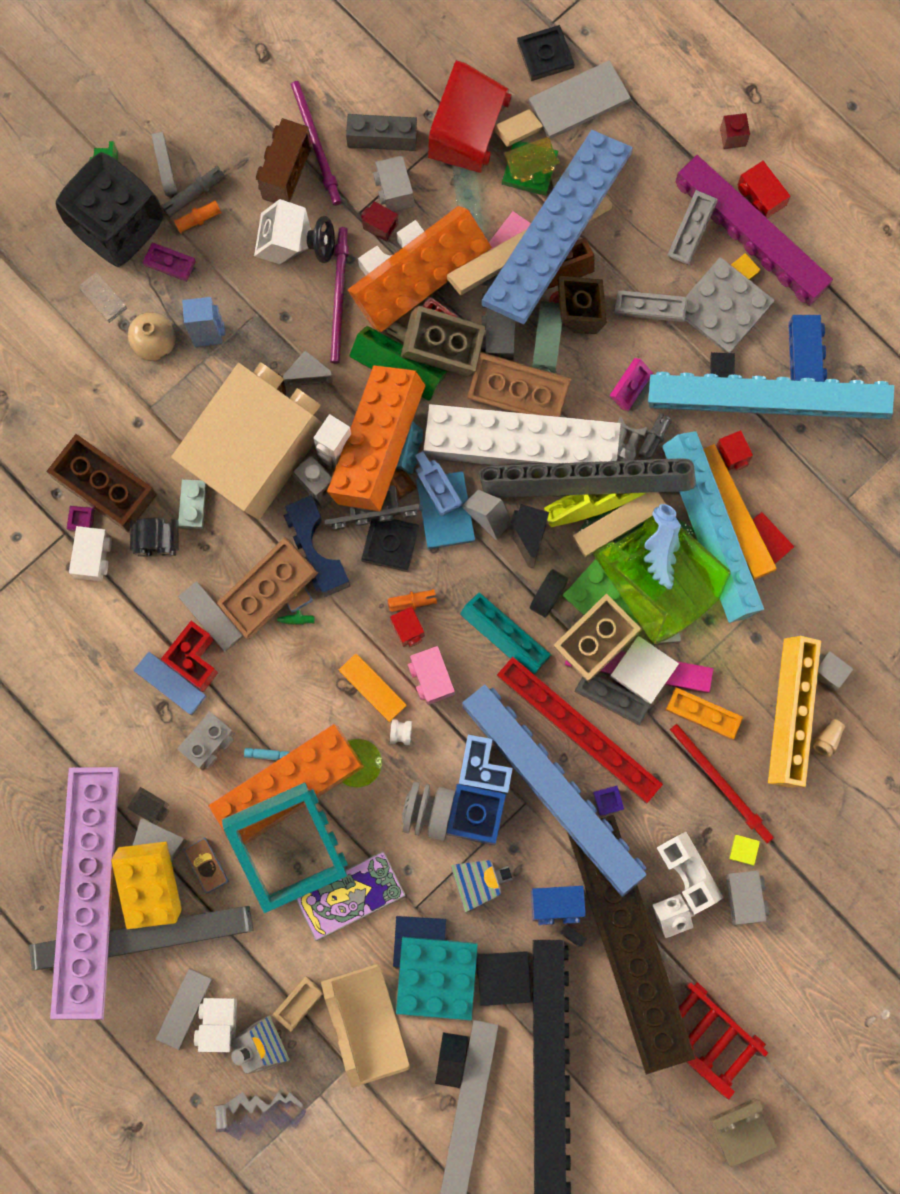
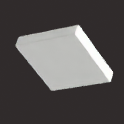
M638 636L610 677L651 704L679 663Z

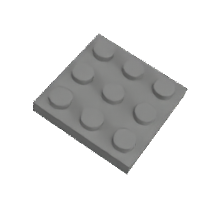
M720 257L686 296L688 297L685 321L725 353H731L772 306L775 300Z

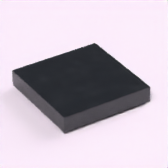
M560 25L517 38V44L531 81L574 68L575 64Z
M379 518L371 519L361 561L408 572L419 525L396 519L380 522Z
M528 951L477 954L480 1006L531 1003Z

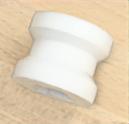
M392 719L390 744L403 742L404 745H410L412 721L402 723Z

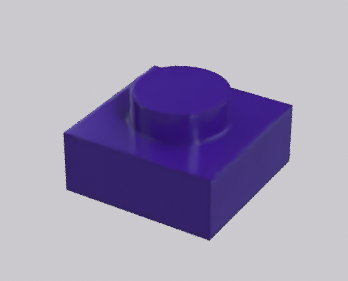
M618 786L593 792L599 816L624 810Z

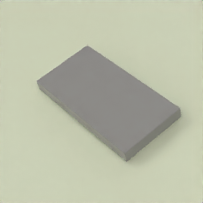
M609 60L528 98V103L537 119L543 125L542 128L550 140L630 102L631 97Z

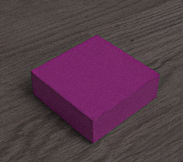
M70 506L66 529L68 531H76V526L93 528L95 509L91 507Z

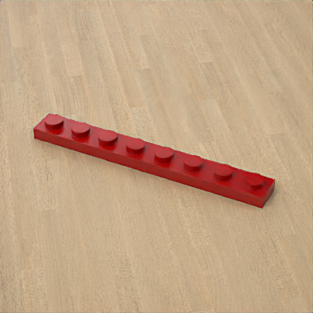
M514 657L497 674L501 681L647 804L662 787L663 784Z

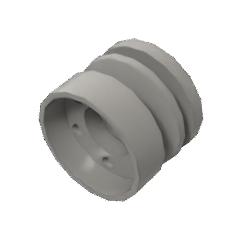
M414 781L404 804L402 814L403 832L409 833L412 823H415V835L419 836L424 825L428 826V838L445 841L455 790L439 787L435 797L430 796V784H426L424 793L419 794L420 782Z

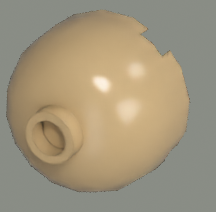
M146 312L140 314L132 320L128 328L130 347L142 359L150 361L159 360L165 354L168 355L175 345L176 334L173 326L165 316L159 313Z

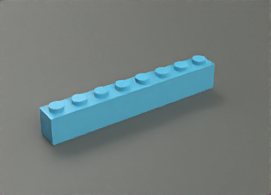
M697 431L678 434L662 446L667 459L685 458L694 463L696 485L689 491H679L728 622L732 623L747 619L764 610Z

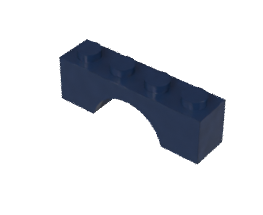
M312 495L285 506L287 514L283 516L288 527H294L297 534L293 536L298 550L303 548L306 555L305 558L318 572L315 578L312 579L316 592H322L325 598L350 587L349 579L341 561L324 558L313 548V535L322 523V518Z

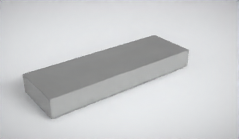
M695 190L668 252V257L690 265L717 204V198Z
M618 290L614 313L618 316L685 322L688 297Z
M197 581L178 596L224 652L243 637Z
M190 968L188 969L156 1040L180 1050L197 1014L199 1004L202 1003L212 982L211 978Z

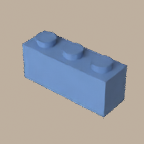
M212 298L182 300L184 324L194 347L222 344V336H225L224 321L222 322L218 305H214Z

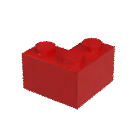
M191 620L161 660L202 692L207 689L218 674L215 668L200 658L214 639L208 632Z

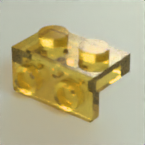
M549 136L504 153L513 180L520 179L521 182L533 179V174L542 171V174L554 171L556 170L555 165L560 164V160L556 159Z

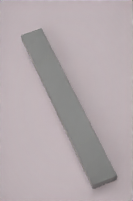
M478 1020L473 1021L440 1194H467L499 1026L497 1024Z

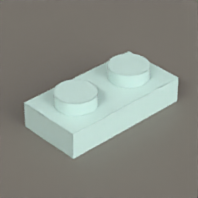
M182 479L178 519L179 528L203 529L207 484L202 480Z

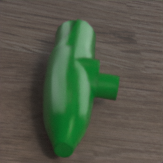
M297 610L296 614L278 617L277 621L297 625L314 624L315 616L302 615L301 611Z

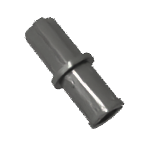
M658 414L652 429L647 431V438L639 451L643 458L651 459L658 445L664 441L663 436L672 423V419L669 416L665 415L663 419L664 414Z

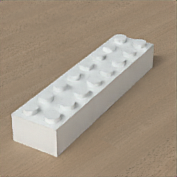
M429 404L424 453L428 459L488 465L617 461L621 423Z

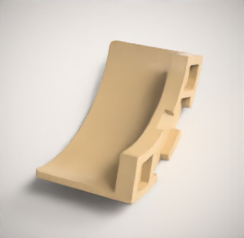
M375 964L321 982L324 998L339 1039L338 1044L351 1088L406 1071L410 1068L380 965Z

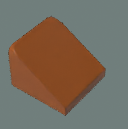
M401 469L393 474L390 486H396L398 500L417 488L404 470Z

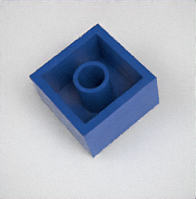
M457 784L447 835L495 846L506 794Z
M584 886L532 888V921H538V925L555 924L554 920L563 919V924L579 923L580 918L586 917Z

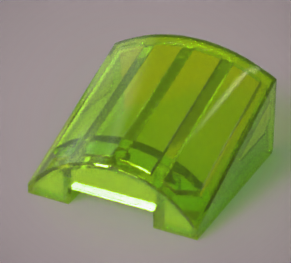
M652 515L645 520L643 527L617 543L609 542L596 550L594 556L653 644H656L678 634L708 611L720 599L731 571L681 527L678 533L680 547L678 551L673 552L676 563L671 564L674 569V574L672 575L674 577V581H672L674 585L672 589H667L664 585H660V580H654L652 577L655 573H649L647 570L653 563L644 561V557L651 552L645 548V542L659 527Z

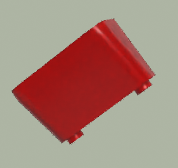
M456 60L430 129L428 158L481 173L483 166H488L491 152L488 151V145L499 113L503 111L504 107L508 108L512 94L508 93L509 88L467 63Z

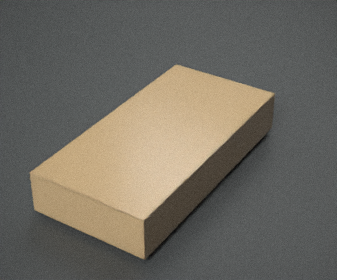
M528 109L496 124L494 131L508 147L541 131L543 125Z
M305 976L272 1016L292 1032L324 995L323 991Z

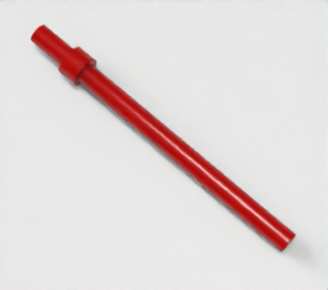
M678 724L670 728L669 730L747 820L745 823L750 829H754L766 844L769 843L774 836L762 824L763 820L761 817L750 810Z

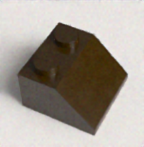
M558 276L561 322L574 333L597 334L607 323L603 279Z

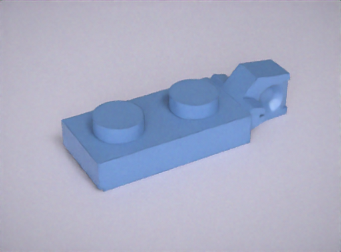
M424 451L415 455V460L420 467L416 469L418 478L440 516L442 517L462 506L461 500L439 463H436L435 460L429 462Z

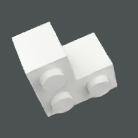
M204 998L203 1003L199 1004V1019H203V1025H199V1030H195L194 1045L198 1046V1052L234 1051L232 1039L236 1037L237 998Z

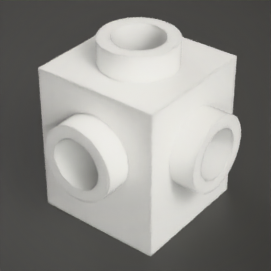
M681 894L652 905L657 923L665 938L694 928L691 917L695 915L688 902H684Z

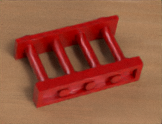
M688 982L685 987L691 993L678 1007L681 1017L683 1018L698 1000H701L710 1009L688 1035L692 1050L694 1049L693 1045L717 1017L723 1020L729 1028L704 1057L698 1058L695 1056V1060L686 1063L724 1098L729 1100L735 1093L730 1088L733 1084L731 1081L756 1052L766 1057L768 1054L764 1049L766 1044L755 1034L753 1037L748 1035L706 996L708 991L698 982L694 985ZM738 1034L749 1045L724 1075L721 1073L717 1076L711 1070L713 1067L712 1063Z

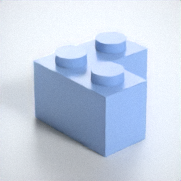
M468 735L459 784L508 795L512 768L488 764L492 739Z

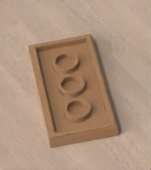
M480 352L467 399L515 413L561 417L572 378Z
M285 537L216 604L244 637L250 639L309 583L318 572L291 541Z

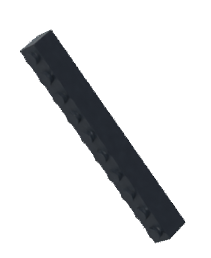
M532 940L534 1194H571V1182H566V1171H571V1157L566 1155V1144H570L571 1137L570 1128H566L565 1117H570V1102H565V1091H570V1075H565V1065L570 1064V1051L565 1049V1038H569V1023H565L564 1012H569V997H564V986H569V971H564V961L569 960V947L564 945V940Z

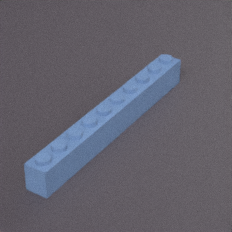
M483 685L462 702L463 709L489 739H492L493 745L622 897L646 878L647 874L644 872L646 870L645 865L639 858L633 859L628 853L630 848L621 838L617 840L611 833L614 831L612 826L605 819L601 821L595 814L597 812L595 806L589 800L584 801L579 795L581 791L573 781L568 782L564 778L563 774L565 772L557 762L552 763L547 758L549 755L547 750L541 743L536 745L531 739L533 736L531 731L524 724L520 726L515 720L517 718L515 712L509 706L505 708L502 705L498 692L493 687L489 689L486 685Z

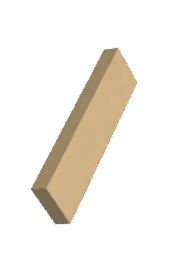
M659 492L645 493L576 533L572 538L584 557H587L652 518L653 510L660 504L666 503Z

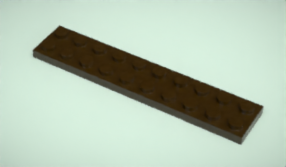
M614 815L600 819L601 821L605 819L612 826L614 831L611 833L617 840L622 839ZM567 832L645 1075L695 1060L638 885L622 897Z

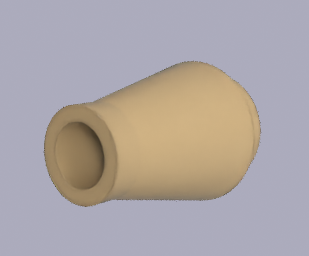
M833 719L814 739V750L825 757L835 754L845 725Z

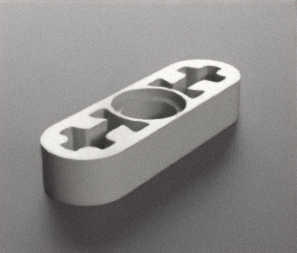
M163 131L152 133L165 196L177 194Z

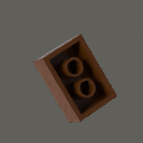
M282 118L279 126L276 125L273 130L271 146H267L265 150L263 167L260 166L256 173V180H258L259 184L258 189L261 192L262 199L272 203L277 202L279 199L291 202L312 148L309 127Z

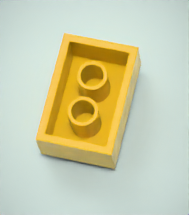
M167 841L118 847L111 862L126 928L133 929L176 923L182 908Z

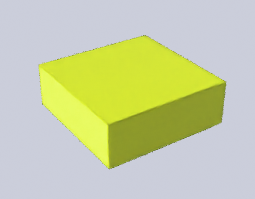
M734 835L729 859L754 866L760 841Z

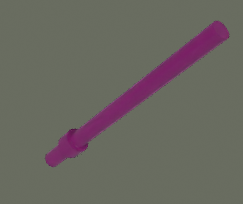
M294 81L291 83V88L304 124L309 127L311 144L324 178L322 180L325 190L329 192L333 205L337 206L342 201L337 190L338 183L336 177L331 173L299 81Z
M346 227L338 229V244L335 245L337 261L330 363L333 364L340 363L346 257L349 256V246L347 245L348 228Z

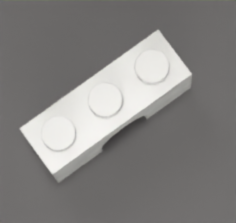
M415 220L397 232V242L403 248L422 234L424 230ZM376 246L358 258L359 267L367 275L392 255L384 254Z
M330 414L313 438L317 455L320 459L319 462L328 469L336 468L342 449L351 435L350 427Z
M687 832L657 847L668 869H675L681 876L685 885V890L682 893L694 915L724 898Z

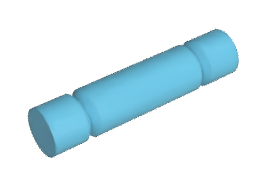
M245 748L244 758L279 760L289 752Z

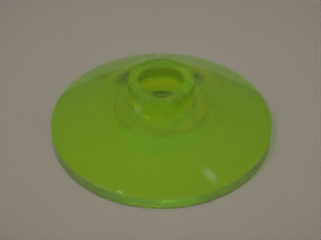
M348 740L357 757L362 760L364 768L342 783L354 788L368 786L377 779L381 772V754L377 747L367 740Z

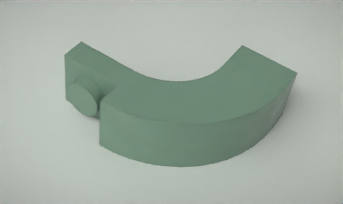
M541 301L532 365L534 368L551 373L556 372L562 327L559 303Z

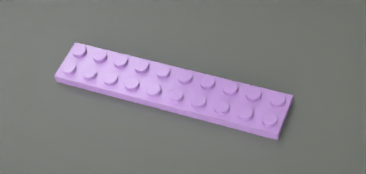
M118 767L69 768L50 1015L52 1020H104L113 884L111 859L115 853L120 775Z

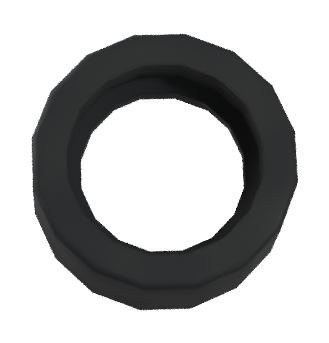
M552 569L538 589L529 609L546 618L559 599L569 578Z

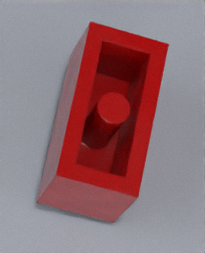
M764 160L740 175L737 184L739 192L743 197H747L752 205L766 218L787 206L791 196Z

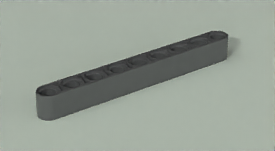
M685 458L493 465L484 467L479 473L483 492L497 498L689 491L696 485L694 463Z
M250 906L181 917L174 924L110 930L108 958L252 932L254 930ZM56 940L29 945L32 971L54 967Z

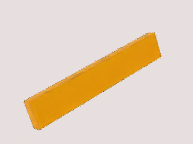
M715 444L703 448L753 580L775 572L777 568Z

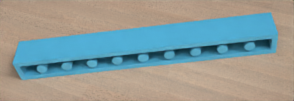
M657 372L656 375L650 374L648 403L649 408L891 420L893 415L894 385H889L886 381L864 384V381L861 380L840 383L837 379L815 382V379L812 378L791 381L788 377H777L776 380H767L764 376H753L752 379H744L740 375H729L728 378H721L716 374H704V377H698L692 373H680V376L670 375L668 372Z

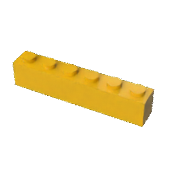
M804 636L784 639L768 784L787 788L806 787L821 647L820 640Z

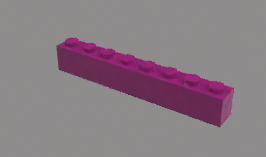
M696 155L678 172L675 181L678 189L684 194L687 193L691 198L695 190L717 198L718 201L711 219L716 224H721L732 239L738 240L744 245V249L748 254L757 257L761 261V265L767 271H772L783 286L789 287L794 291L799 301L811 306L829 288L833 278L702 158Z

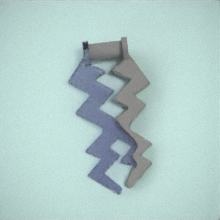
M242 1092L226 1104L214 1105L217 1126L215 1130L216 1132H226L240 1141L247 1127L259 1136L267 1121H272L280 1130H282L287 1121L296 1129L306 1110L303 1109L295 1119L285 1110L279 1116L275 1112L279 1103L287 1110H289L291 1102L299 1107H302L303 1104L290 1092L286 1098L278 1092L269 1105L257 1095L249 1101ZM241 1103L250 1113L253 1112L256 1105L263 1112L257 1123L245 1114L240 1125L234 1119L230 1127H227L226 1108H229L234 1114Z

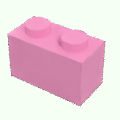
M438 646L410 656L412 663L407 665L412 678L417 676L420 685L416 689L420 700L425 699L427 705L455 695Z

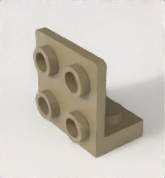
M756 1098L709 1118L730 1167L737 1166L776 1148V1143L761 1112L764 1109L760 1100Z

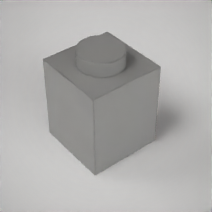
M829 651L825 656L821 654L819 656L817 679L835 692L841 687L853 671V668Z

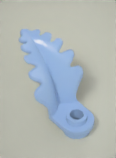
M660 504L652 512L659 527L645 542V548L651 552L644 557V561L653 563L647 569L649 573H655L652 576L653 579L660 580V585H664L667 589H672L674 585L672 582L674 581L672 576L674 569L671 564L676 563L673 552L678 551L680 547L678 533L681 525L675 517L676 511L669 505Z

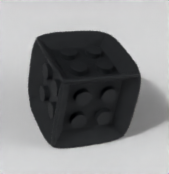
M103 152L95 155L77 172L62 189L55 203L57 211L66 226L94 252L116 267L124 265L143 247L159 228L164 217L160 202L149 187L124 165Z

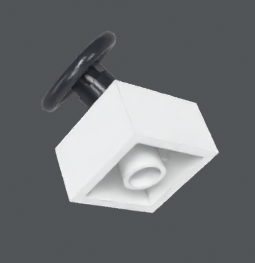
M279 199L261 213L254 257L280 265L307 249H314L318 261L327 263L331 260L335 247L333 224L327 216H321L317 220L314 230H311L306 208ZM325 223L326 229L324 232H322L321 229L323 224Z

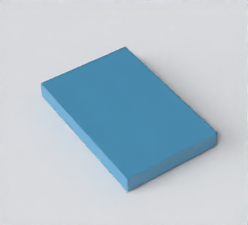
M463 471L445 474L463 505L468 500ZM419 478L416 479L420 505L423 506L421 513L427 548L434 549L475 542L471 516L460 506L441 517Z

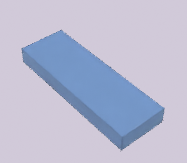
M150 652L145 655L133 670L191 716L207 697Z

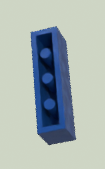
M792 315L788 323L791 381H800L802 378L815 379V382H825L827 379V369L823 368V360L826 358V346L822 345V337L825 335V324L821 323V315Z

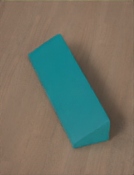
M480 592L464 606L460 613L466 621L510 659L514 657L534 675L552 656Z

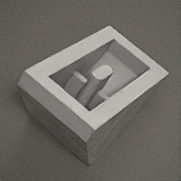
M304 351L283 375L286 387L333 383L331 371L307 351Z
M477 490L461 506L495 540L511 525V519L502 499L481 490Z

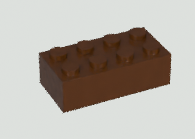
M77 434L73 436L46 471L53 480L126 532L130 531V521L136 522L157 496L151 486Z

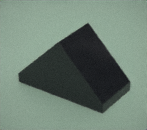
M443 1032L435 1084L460 1088L468 1036Z

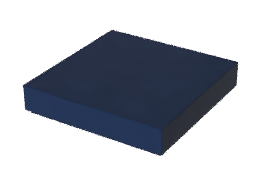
M396 916L393 967H400L403 936L445 940L446 919Z

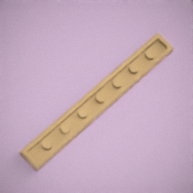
M606 196L601 201L590 221L612 209V203ZM527 229L447 274V280L460 295H463L496 276Z

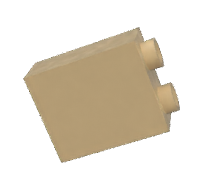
M238 362L171 458L241 510L260 520L291 477L293 471L313 446V438L323 424L314 417V414L321 405L298 388L290 399L282 394L277 388L284 379L260 362L256 369L251 372Z

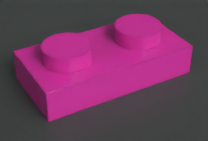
M634 358L609 396L622 410L629 411L649 381L650 374H653V372L641 359Z

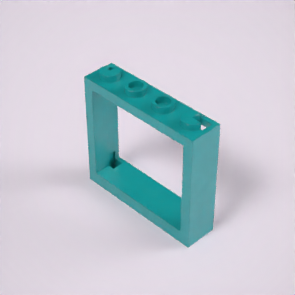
M302 783L222 819L223 830L264 913L347 876L345 867L348 866L345 856L343 852H337L335 846L339 844L333 831L328 833L325 826L329 824L323 810L318 811L315 805L319 803L317 795L313 789L309 791L306 783ZM304 801L334 866L269 895L238 830Z

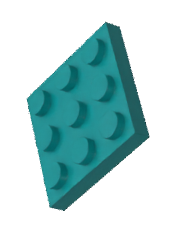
M403 936L396 1014L472 1020L478 943Z

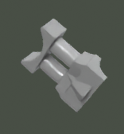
M619 417L617 423L621 424L617 460H634L636 457L635 449L639 439L644 438L647 427L632 429L624 423L622 417ZM628 432L631 436L628 443L624 444L623 441Z

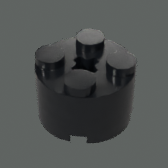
M164 518L137 519V522L130 521V551H133V554L138 555V557H152V552H157V554H162V556H176V551L179 550L178 520L171 519V523H164Z

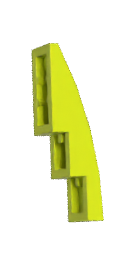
M645 493L566 495L544 507V510L549 512V526L555 527L600 515L620 507Z

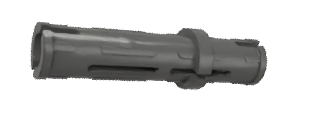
M216 165L215 168L204 176L195 178L196 181L165 204H162L161 207L167 213L166 215L171 218L172 215L201 194H207L212 186L226 177Z

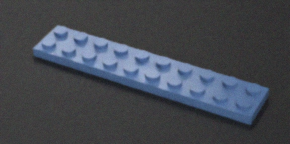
M594 130L590 131L483 297L482 306L525 324L629 159L633 147Z

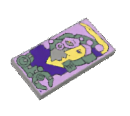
M384 851L346 869V877L296 899L315 941L406 896Z

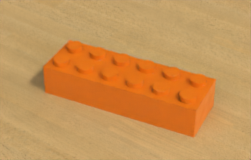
M457 206L347 289V291L370 325L379 332H382L447 283V274L486 253L492 246L470 211L464 207Z
M373 365L350 428L351 435L342 449L327 493L338 505L381 511L425 388L424 382L416 371Z
M333 724L208 806L223 829L222 819L302 783H306L309 791L313 789L318 798L362 770L364 766L339 726ZM305 802L298 803L238 830L244 844L246 845L305 807Z

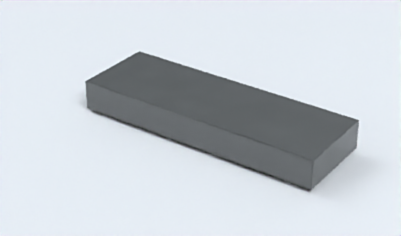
M598 675L589 683L582 677L574 691L639 726L651 705L635 694Z

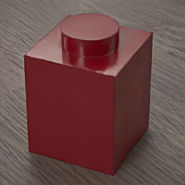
M747 113L723 116L720 126L723 149L746 147L750 137Z
M373 201L370 207L367 206L361 215L363 229L386 242L399 224L397 213Z

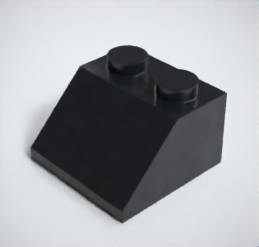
M521 504L519 511L514 510L510 530H513V540L528 567L533 568L545 532L549 512Z

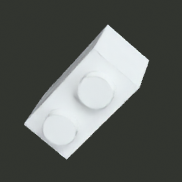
M76 526L69 574L73 578L102 582L103 575H106L108 572L106 555L107 552L111 551L112 538L109 537L110 535L105 529Z

